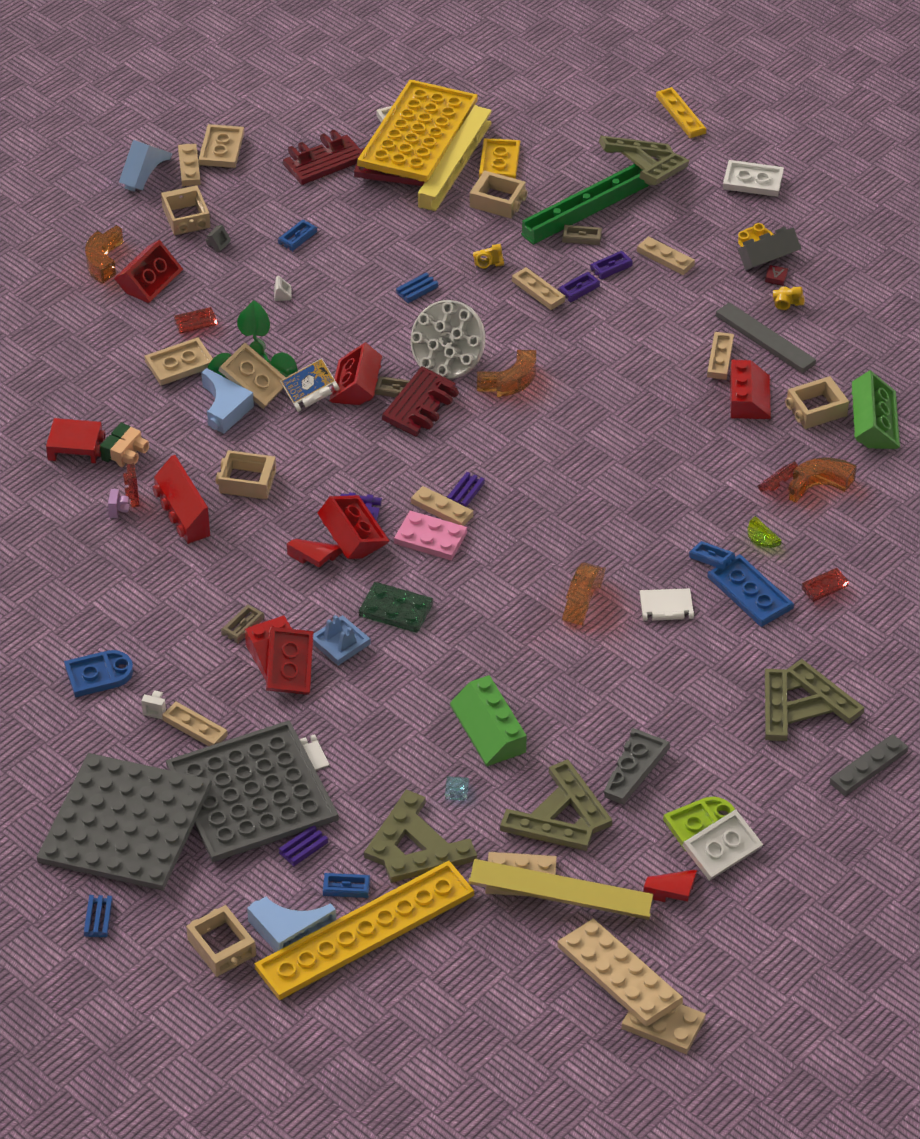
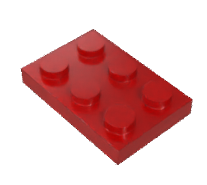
M280 627L270 628L266 691L309 695L314 631Z

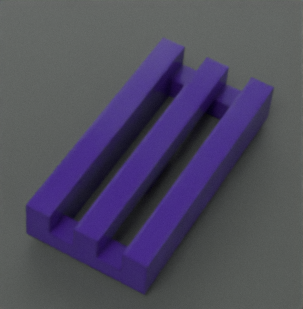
M621 250L590 264V269L592 271L595 270V274L599 275V278L602 280L633 266V261Z
M586 272L560 286L558 291L565 295V299L568 298V301L571 303L600 287V281L589 272Z
M466 472L447 498L467 507L485 484V478L477 479V475L470 476V473ZM475 484V486L468 493V490L471 488V486ZM468 493L464 500L460 502V500Z
M311 826L280 847L279 854L294 867L326 845L328 837L322 836L320 830L317 831L315 826ZM316 839H318V840H317L316 842H314L312 845H310L309 847H307L310 843H312L313 841H315Z

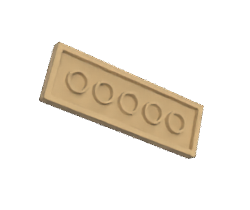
M594 918L557 941L559 949L646 1027L683 1004V997Z

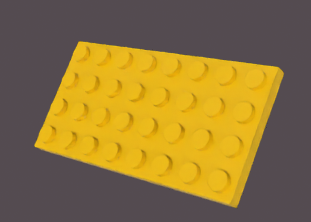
M409 79L359 156L357 166L428 182L454 136L478 101V95Z

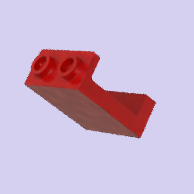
M54 418L46 444L48 461H56L58 453L89 455L91 463L96 464L97 457L101 456V442L106 437L105 430H102V422Z

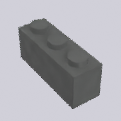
M785 226L775 230L776 234L772 236L770 233L759 236L760 240L754 242V239L743 242L744 246L738 248V252L745 270L802 249L794 227L787 230Z

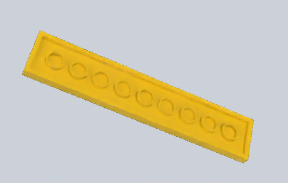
M447 861L254 963L255 970L280 1001L474 897V889L453 864Z

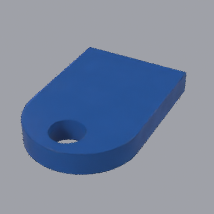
M108 650L64 661L75 698L120 687L126 684L133 675L131 658L124 652L117 650ZM119 665H126L125 668H117Z

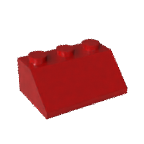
M159 239L148 245L114 279L126 294L149 303L183 268Z
M365 342L339 359L334 379L340 390L336 391L332 386V394H330L329 401L350 405H361L366 401H370L375 395L374 391L378 382L382 355Z
M731 360L730 418L771 419L770 375L751 360Z
M359 495L329 496L317 512L322 523L327 527L332 538L337 542L347 559L364 558L390 541Z

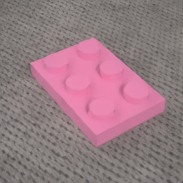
M409 511L394 537V544L452 561L467 534V527Z

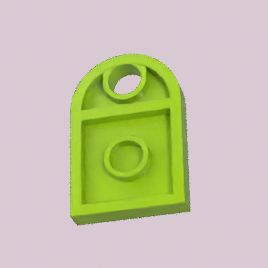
M706 797L664 814L663 821L682 846L684 841L726 816L718 814L719 811L731 813L735 808L723 798Z

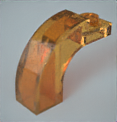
M118 225L103 234L96 231L86 243L87 269L90 275L101 284L116 275L115 260L106 254L123 243L122 228Z
M517 350L516 363L508 370L477 372V391H497V397H504L516 394L527 388L536 375V350Z
M823 457L808 460L794 469L793 480L788 487L790 491L789 500L796 503L809 488L816 485H830L845 492L855 481L857 466L837 458Z
M582 562L579 565L566 596L567 602L562 617L563 621L581 626L584 625L592 595L596 588L601 589L606 570L605 567Z

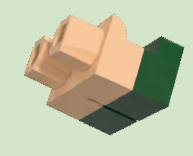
M122 422L100 445L101 460L105 462L114 460L120 467H123L126 463L134 466L139 459V455L136 452L146 453L149 450V441L141 437V431Z

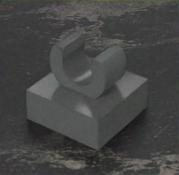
M217 225L207 235L205 241L209 247L213 246L215 252L222 251L231 239L223 225Z

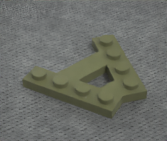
M600 136L599 143L605 152L622 153L643 169L639 178L648 185L661 183L688 167L690 161L674 153L669 144L609 136Z
M803 659L788 669H765V740L787 741L788 724L834 712L846 723L850 724L864 713L865 707ZM802 687L812 695L787 702V691Z
M567 759L549 767L548 773L558 785V788L531 814L506 808L500 824V831L587 851L592 835L612 826L611 817ZM570 803L581 817L575 824L554 820Z
M407 789L364 851V858L383 865L391 883L420 876L447 861H450L454 867L474 862V859H477V853L471 839L453 843L446 842L418 816L426 803V797ZM406 834L422 851L405 855L397 846Z

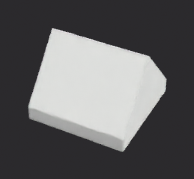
M277 276L274 286V301L291 300V285L280 276Z

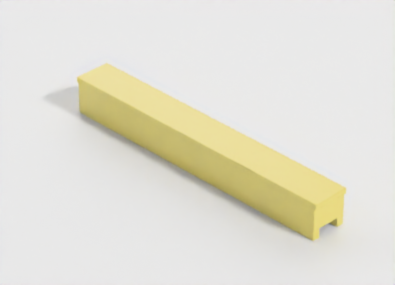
M477 105L473 107L430 179L419 190V208L432 211L438 209L491 126V121L487 120L491 114L490 109Z
M474 859L471 877L469 878L470 885L650 920L653 894Z

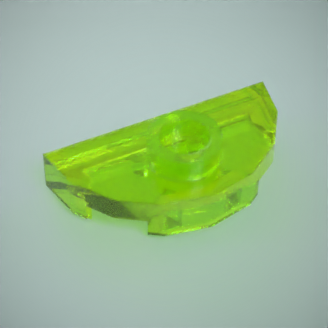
M756 516L750 520L747 532L748 537L753 543L765 548H774L781 545L782 540Z

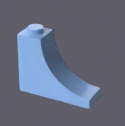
M133 140L119 182L125 184V189L134 192L136 188L143 190L154 168L162 161L170 160L172 153Z
M206 368L201 372L202 385L215 398L213 405L207 411L208 426L224 434L254 407L253 392Z
M264 897L247 907L248 922L275 952L336 920V909L331 903L314 910L297 911L283 908L273 903L267 897Z

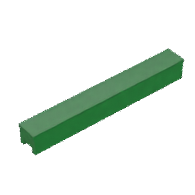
M633 164L522 220L521 235L534 245L562 231L564 225H573L650 186L639 178L643 169Z

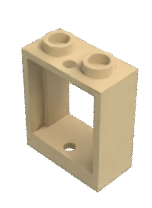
M484 170L470 192V207L512 218L514 213L519 211L521 202L526 200L528 193L526 182ZM491 188L512 194L509 200L488 195L487 192Z
M197 185L161 193L162 208L174 235L210 228V214ZM197 206L199 214L175 219L172 210Z
M831 376L788 389L785 400L786 406L793 412L797 422H800L804 429L848 415L849 401ZM824 395L830 404L808 410L802 401Z
M228 450L226 457L221 460V472H217L216 475L219 493L267 499L276 473L275 456ZM232 469L262 473L259 482L230 478Z
M226 905L219 909H214L206 916L196 919L186 926L188 941L216 977L256 956L255 941ZM227 923L240 941L215 954L202 938V935Z

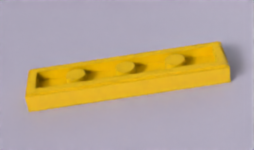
M673 87L656 92V98L689 138L706 134V127Z

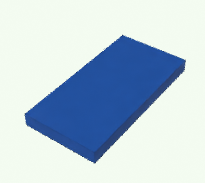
M741 554L736 556L734 561L730 560L731 564L726 565L724 570L716 567L708 572L707 577L760 627L794 609V603Z

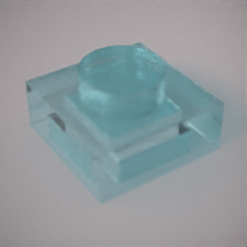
M447 776L445 799L467 801L469 778Z

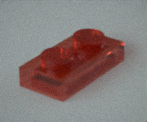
M211 307L174 315V322L179 334L217 325V319Z
M795 461L789 463L765 479L757 487L760 492L768 489L772 492L781 486L779 482L782 480L786 482L794 477L793 472L799 469V466Z
M134 463L126 464L127 473H123L124 485H128L125 488V496L129 497L131 507H139Z
M834 568L803 582L801 589L815 602L848 587L849 581L838 568Z

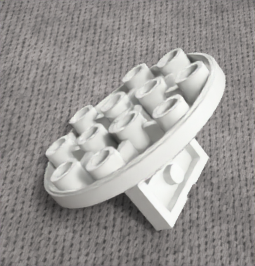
M454 300L435 302L420 313L413 325L411 349L417 364L447 379L459 378L470 372L477 365L485 347L483 323L478 314L462 302Z

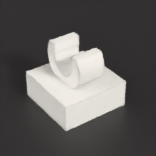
M154 690L152 696L144 694L141 700L143 715L163 719L162 714L166 711L165 699L161 698L163 692Z

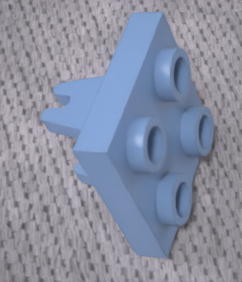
M334 615L333 621L328 619L326 626L313 634V645L338 666L371 644L370 638L343 615L340 617Z

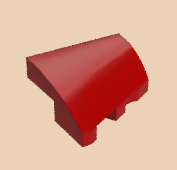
M293 539L287 543L288 556L302 564L308 561L319 568L328 559L334 561L342 553L341 548L336 544L303 539Z
M698 870L649 876L645 881L643 892L653 894L652 900L665 902L668 897L688 902Z

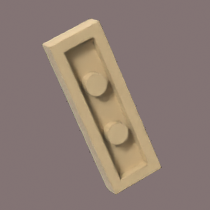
M178 145L182 186L201 185L197 145Z
M649 236L637 246L638 253L682 275L686 274L695 265V259Z
M527 267L512 275L513 283L548 309L552 310L565 302V295Z
M714 333L707 371L708 378L727 380L734 334Z
M424 486L411 497V504L448 522L465 526L473 517V510Z
M175 702L162 714L163 721L207 746L220 743L228 736L226 729L178 702Z

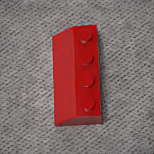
M172 455L154 476L155 485L152 488L156 498H160L163 510L168 511L171 523L176 524L179 536L184 537L187 544L210 536L208 506L176 455Z

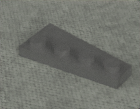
M632 728L629 741H626L624 745V752L622 756H619L617 767L612 772L605 787V798L624 805L670 749V742Z

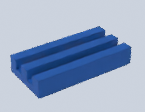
M301 220L278 238V244H284L285 248L289 247L291 251H294L317 233V227L305 220Z
M426 272L396 288V294L407 303H410L438 288V282L434 281L433 277H429V274Z
M703 541L689 551L690 558L722 570L726 568V565L731 564L730 560L734 561L736 559L735 553Z
M325 873L323 896L368 898L370 875Z
M89 895L84 937H108L113 903L112 896L108 895L107 898H103V895H98V898H94V895ZM94 904H97L94 929L90 931ZM102 905H106L103 930L99 931Z

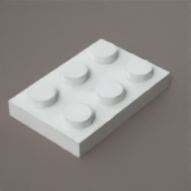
M729 160L723 189L778 197L784 167Z
M734 810L684 841L682 846L710 881L761 849L763 843L738 811Z

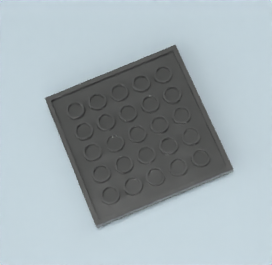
M290 720L166 760L168 770L208 778L212 781L211 789L194 823L212 862L302 833L311 826L317 828L339 820L338 813Z
M88 753L37 855V861L42 864L164 891L211 789L212 781L208 778Z

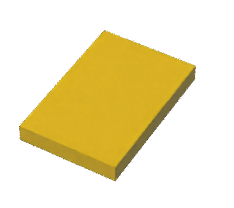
M484 138L479 178L485 170L516 179L520 140Z

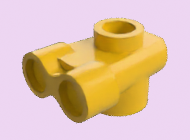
M501 243L494 244L491 248L473 252L475 266L480 268H487L490 265H495L496 267L504 266Z
M780 287L779 290H773L775 307L780 310L789 309L790 304H795V306H803L805 304L802 287L790 289L788 287Z

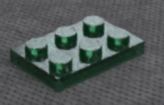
M374 582L359 609V616L418 633L433 605V598Z

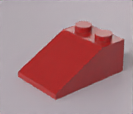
M284 615L245 628L246 647L265 680L267 679L270 628L292 629Z

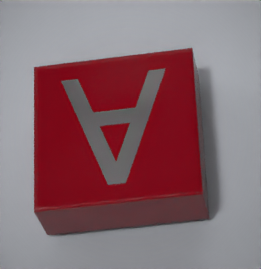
M770 265L765 282L784 286L788 275V268Z

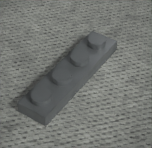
M892 734L832 776L829 784L841 794L847 796L906 754L908 746Z

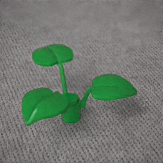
M252 301L238 316V329L245 336L253 335L254 340L249 346L260 356L262 355L284 377L292 375L298 371V368L291 355L281 352L273 355L271 361L268 359L265 352L266 345L257 336L267 335L270 330V319L265 309L258 302ZM230 353L216 355L209 363L208 369L227 378L219 371V368L232 355Z

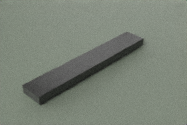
M730 302L716 311V317L802 374L816 364L815 358Z

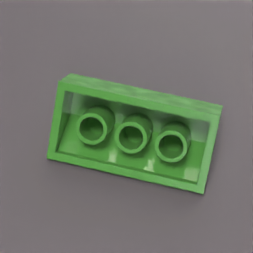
M869 370L852 381L855 439L867 448L898 449L900 442L896 391Z
M490 675L469 682L450 702L453 712L486 767L526 753L527 735Z

